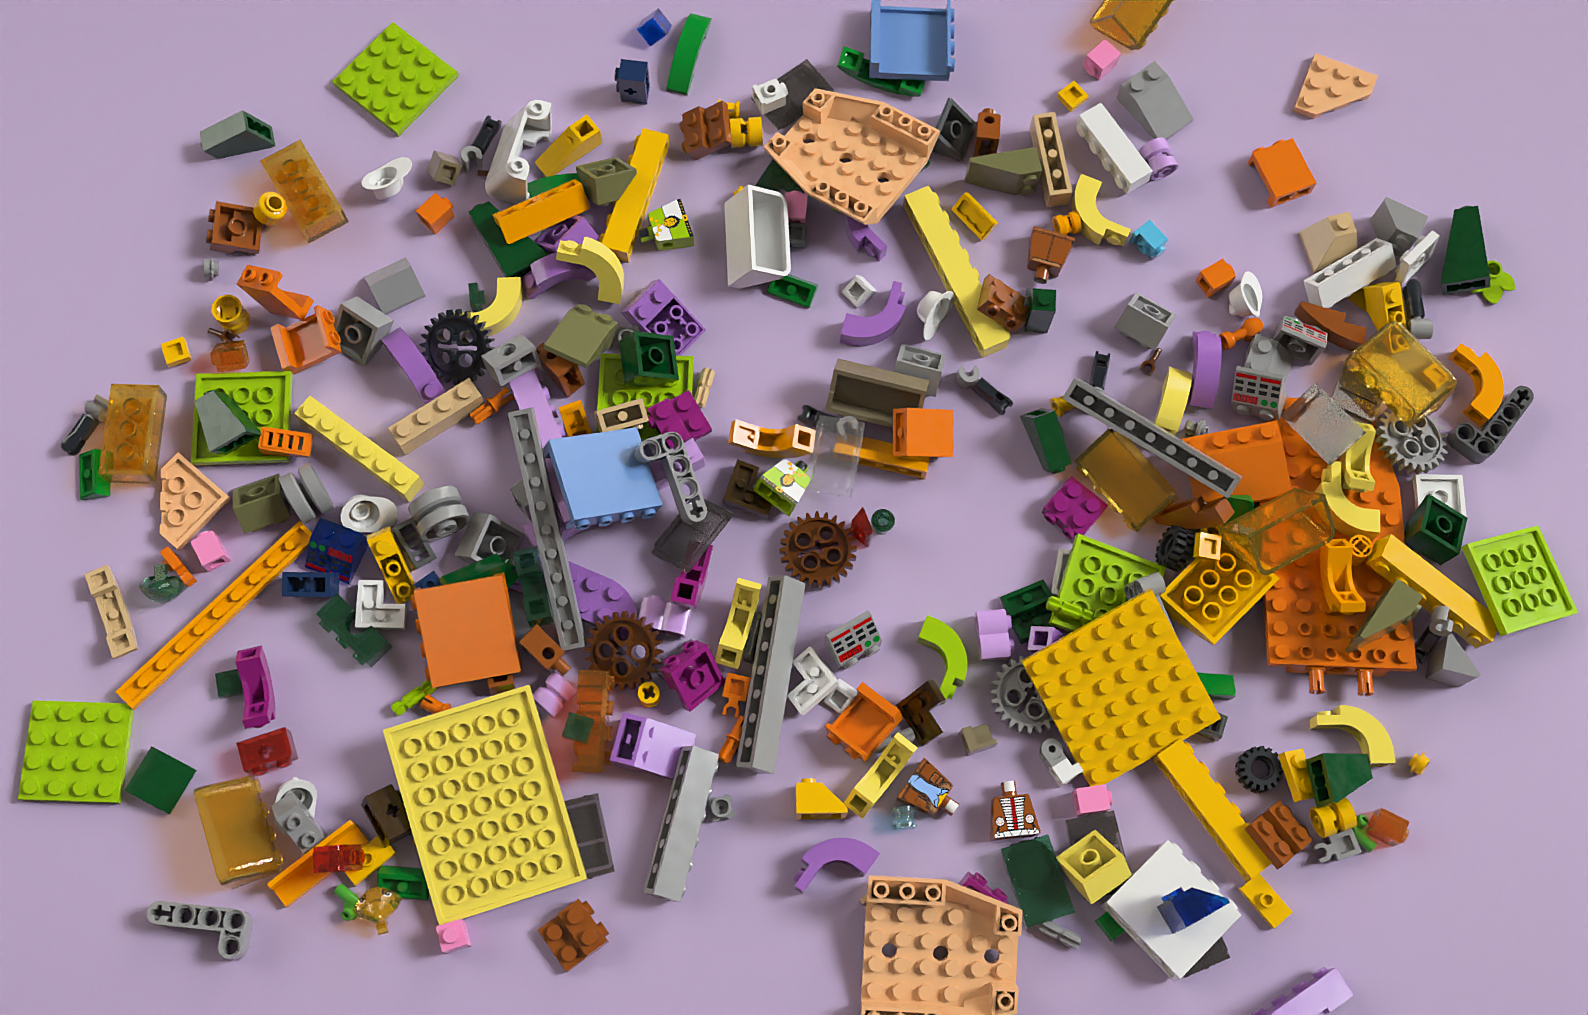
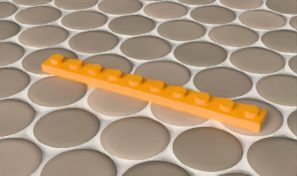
M299 520L115 692L133 710H136L310 547V542H315L318 538Z

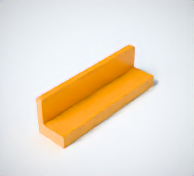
M574 179L493 214L495 223L501 228L505 241L511 244L589 210L590 205L582 184Z
M846 433L848 439L845 443L838 436L833 459L921 479L926 477L930 457H894L893 443L862 436L857 437Z
M349 820L266 885L269 889L275 891L285 907H289L337 870L341 864L370 841L359 826Z

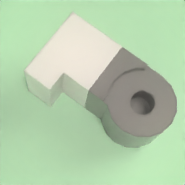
M1050 738L1041 745L1039 756L1059 787L1067 784L1084 771L1078 762L1073 766L1063 753L1062 744L1058 740Z

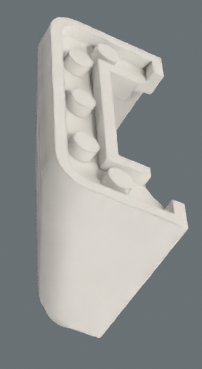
M533 100L506 122L485 182V190L490 197L513 204H518L530 198V193L527 192L529 164L525 159L520 158L523 145L535 148L538 140L544 139L549 141L552 132V103Z

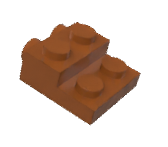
M720 101L705 109L697 106L682 114V121L679 126L684 133V141L681 146L687 155L698 160L732 144L728 103Z
M216 201L214 209L209 210L208 222L213 223L212 230L208 229L206 243L210 244V250L234 254L235 250L259 254L262 223L256 219L253 207Z
M990 274L984 278L977 308L984 315L1012 333H1015L1025 324L1028 307L1024 305L1026 297L1018 291L1013 290Z
M1280 800L1267 808L1245 828L1246 832L1277 870L1312 841L1308 835L1307 828L1297 822L1292 815L1291 808Z
M579 898L538 929L566 972H569L609 942L606 938L609 932L601 921L599 923L594 921L591 916L595 913L587 900L582 903Z

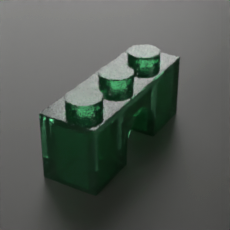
M537 547L512 552L517 575L522 587L524 597L522 599L528 624L533 628L536 624L543 626L555 623Z
M338 593L316 613L321 619L318 624L328 633L333 630L338 635L335 640L344 649L349 646L355 651L352 656L362 666L367 663L372 668L392 648V645L372 626L361 634H352L350 632V625L356 618V611Z

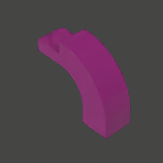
M689 541L680 577L675 579L670 599L671 603L694 609L697 608L705 586L713 545Z
M262 645L237 651L235 664L242 682L245 699L242 718L245 729L252 727L261 728L270 723V720L275 719V697L272 679Z

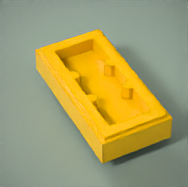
M965 192L951 209L981 240H985L998 224L968 192Z
M377 835L341 864L340 867L353 884L358 886L395 856L397 852L391 845L384 848Z
M1260 874L1248 880L1238 889L1272 929H1275L1293 913Z

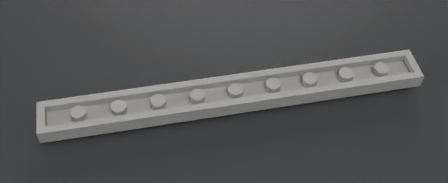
M534 407L509 412V421L560 647L563 651L584 647L587 643Z

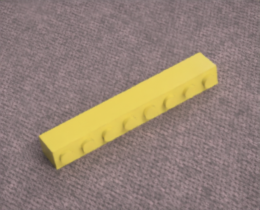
M929 186L904 195L903 207L947 292L952 291L954 293V305L982 358L1007 348L1010 338L1009 330L977 310L982 285L979 282V273L975 267L972 268L970 265L967 250L965 248L962 249L960 246L957 231L955 229L952 230L950 227L947 212L942 211L940 208L938 195L936 192H932Z

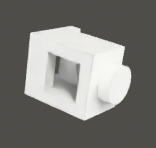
M777 78L759 86H752V98L762 115L786 105L788 91L783 82L779 84Z

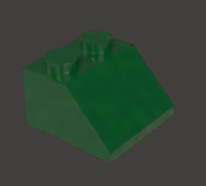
M633 331L619 341L625 385L648 387L679 380L673 336Z
M1428 494L1406 523L1404 531L1405 544L1441 566L1460 554L1468 518Z

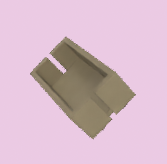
M838 358L833 371L825 411L842 416H853L859 420L893 428V409L923 408L929 380Z

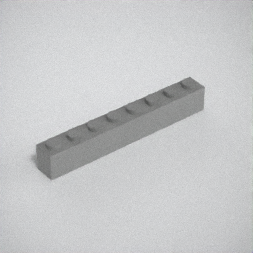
M1074 378L1062 398L1226 498L1232 495L1243 477L1080 378Z
M786 575L768 577L736 762L737 768L756 774H774L804 597L805 583Z

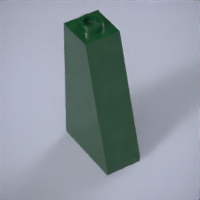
M489 201L484 204H478L468 211L473 225L504 277L521 278L531 271L530 265L548 256L528 236L508 244L505 241L501 228L495 223L493 214L500 211Z
M1478 205L1454 209L1441 277L1442 295L1490 287V273Z

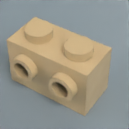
M642 398L594 412L599 432L620 430L626 427H637V429L643 428L644 422L649 421Z

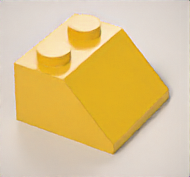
M814 778L801 779V783H796V820L846 819L847 807L822 782H816Z

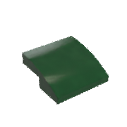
M1044 579L1000 597L1003 608L1006 610V615L1011 617L1012 628L1021 644L1029 641L1031 626L1060 629L1049 624L1053 611L1046 608L1048 598L1053 595Z
M151 746L124 790L152 806L171 814L197 770Z

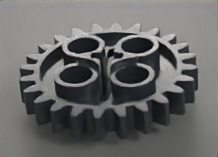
M450 309L446 310V315L443 312L438 313L439 319H430L433 326L425 325L428 333L421 334V337L426 339V342L419 344V346L426 348V351L421 354L427 356V363L432 365L431 368L434 372H438L437 379L445 376V383L451 382L452 379L454 385H458L460 381L463 382L468 378L472 382L477 381V375L480 377L484 376L483 369H486L481 356L494 349L489 343L495 341V338H488L487 336L492 330H484L487 322L478 323L479 315H474L471 318V311H465L463 314L462 309H456L454 314L453 310ZM444 329L450 332L449 340H446L443 336ZM467 330L473 335L471 342L466 339L465 334ZM438 344H443V345H453V344H457V346H476V347H477V350H472V349L459 350L458 348H439V347H438ZM444 352H446L450 357L449 363H446L443 360L442 356ZM466 354L472 357L471 365H468L465 361Z

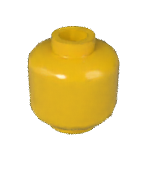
M267 192L262 194L255 202L253 212L260 223L272 226L278 224L286 215L287 203L280 194Z

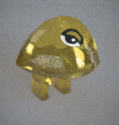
M373 887L368 889L359 898L353 911L359 918L375 923L378 935L389 933L387 919L397 910L402 898L390 889Z

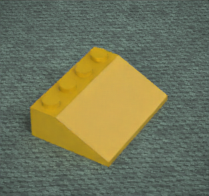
M1226 531L1219 535L1222 536L1220 560L1211 561L1196 558L1166 587V591L1160 595L1170 618L1213 646L1280 579Z

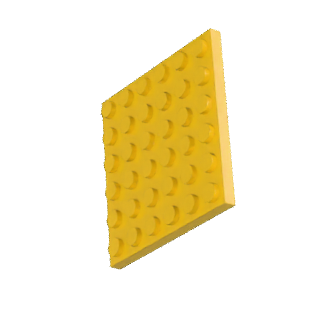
M1152 589L1146 590L1021 660L1024 669L1075 762H1078L1084 770L1082 775L1089 787L1104 785L1160 754L1180 738L1183 741L1221 719Z

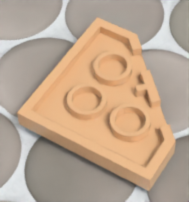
M1315 53L1293 111L1314 119L1331 110L1336 111L1349 106L1350 103L1368 99L1378 76Z
M178 452L161 468L162 492H160V511L162 512L160 534L180 551L231 498Z

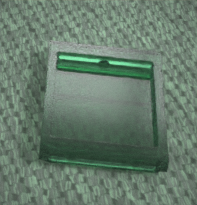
M1048 834L1000 849L1019 909H1022V918L1026 928L1048 921L1052 922L1054 919L1075 913Z

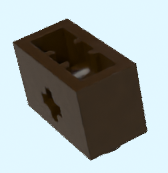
M392 784L365 796L361 803L384 848L412 834L401 792L395 790Z

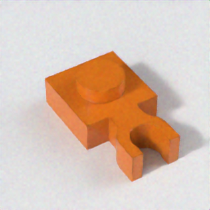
M167 546L160 551L161 555L165 558L162 563L169 572L176 571L183 582L189 587L197 582L173 550Z
M727 672L722 697H727L729 700L723 708V715H727L728 708L732 706L736 709L734 717H739V701L747 702L750 677Z

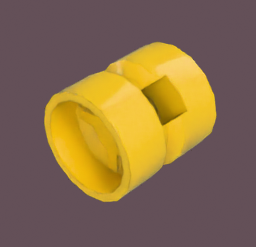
M749 117L747 121H744L742 118L730 119L732 148H741L745 144H749L750 147L763 146L761 117Z
M225 294L219 296L213 302L211 309L213 317L224 331L229 329L235 334H240L250 325V315L236 296Z
M1346 797L1337 803L1321 809H1317L1314 806L1309 810L1311 823L1316 833L1322 839L1337 834L1338 830L1343 832L1357 826L1355 811Z

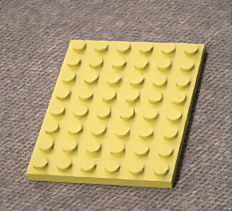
M530 685L383 730L439 926L587 879Z

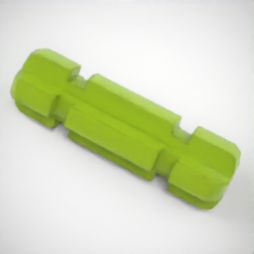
M1054 596L1049 597L1047 600L1046 608L1050 611H1057L1058 614L1073 620L1079 619V622L1085 625L1092 621L1093 612L1089 610H1082L1081 607L1064 600L1062 602Z
M426 680L421 683V687L417 686L401 697V701L397 700L391 704V709L397 716H401L406 712L407 708L411 709L425 699V695H431L437 688H432L431 681L427 682Z

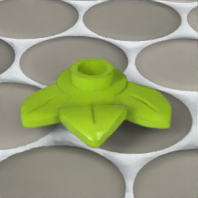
M1492 260L1488 261L1489 271L1493 273V275L1490 274V287L1470 291L1471 293L1482 292V296L1486 301L1496 304L1501 299L1503 290H1515V282L1510 274L1502 271L1500 263Z

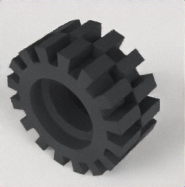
M1171 525V527L1166 529V533L1162 534V540L1159 539L1158 543L1160 545L1156 548L1158 552L1155 554V558H1157L1156 562L1159 565L1178 572V570H1182V566L1185 567L1187 565L1186 561H1189L1191 558L1190 554L1194 551L1192 547L1195 544V536L1193 532Z
M1255 746L1240 755L1239 761L1235 765L1237 767L1235 774L1240 777L1238 779L1239 783L1243 782V787L1245 789L1250 788V792L1254 793L1257 791L1263 793L1276 787L1279 784L1278 782L1282 780L1283 776L1281 774L1284 772L1283 768H1281V762L1277 758V752L1273 754L1271 752L1273 749L1269 747L1264 749V746L1257 748ZM1260 760L1267 765L1268 775L1265 778L1259 779L1252 774L1251 764L1253 761Z

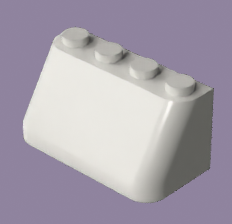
M747 185L724 203L728 286L739 289L782 279L791 270L788 208L785 197L776 191Z

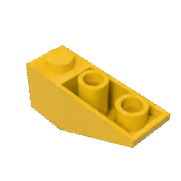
M588 115L583 116L568 126L535 161L536 166L545 177L556 175L602 144L600 129Z
M1381 282L1363 287L1366 310L1388 353L1392 355L1409 350L1400 282Z
M390 526L367 535V542L396 604L410 600L411 595H414L413 591L416 589L415 583Z

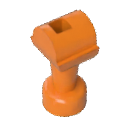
M1248 317L1241 328L1235 332L1225 331L1219 334L1221 346L1227 351L1235 347L1236 342L1243 339L1246 342H1251L1255 334H1259L1262 331L1263 322L1259 318L1249 319Z

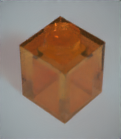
M245 340L218 343L210 353L213 366L216 365L217 372L245 369L250 363Z
M1380 808L1373 812L1366 828V834L1393 847L1404 843L1409 834L1407 827L1410 821L1384 808Z

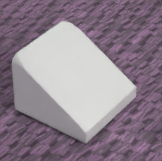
M856 275L843 289L842 293L858 308L875 294L876 289L863 276Z
M838 679L840 685L830 692L822 702L839 714H842L855 699L858 692L842 679Z

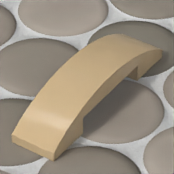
M107 564L84 574L90 593L96 600L107 633L106 640L112 658L115 660L138 650L135 631L127 606L109 565Z

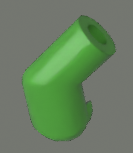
M1359 814L1356 816L1357 826L1351 829L1358 844L1370 853L1377 843L1366 834V827L1369 823L1368 818L1363 814Z
M341 883L335 889L334 894L344 901V909L341 912L342 918L345 921H351L359 915V897Z

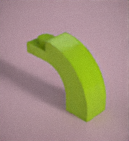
M927 615L917 643L932 648L942 657L945 664V676L940 691L946 700L947 698L952 700L957 687L953 683L962 686L966 678L968 664L966 650L961 639L951 627Z

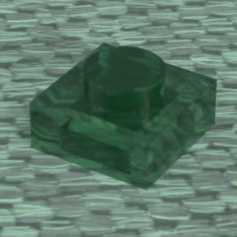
M477 282L468 283L471 309L473 312L482 311V304H486L484 290L480 291Z
M237 669L215 673L217 692L220 699L244 694Z
M569 712L562 738L587 745L594 719Z

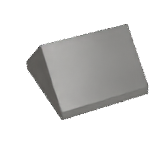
M406 257L364 277L382 313L385 315L426 296Z
M1452 633L1437 642L1429 653L1425 679L1461 687L1481 675Z

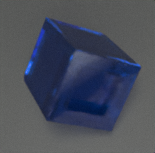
M658 8L641 21L637 30L651 47L668 34L672 25Z

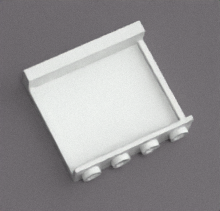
M1167 840L1101 906L1173 981L1181 979L1241 914L1237 911L1238 907L1228 898L1215 900L1216 902L1212 904H1207V902L1219 896L1223 897L1219 892L1218 886L1213 881L1207 880L1200 873L1201 869L1193 861H1188L1182 855L1183 851L1177 844L1170 843ZM1192 888L1199 890L1196 892H1192L1195 894L1189 897L1180 895L1185 891L1193 890ZM1204 891L1209 892L1196 900L1191 899Z

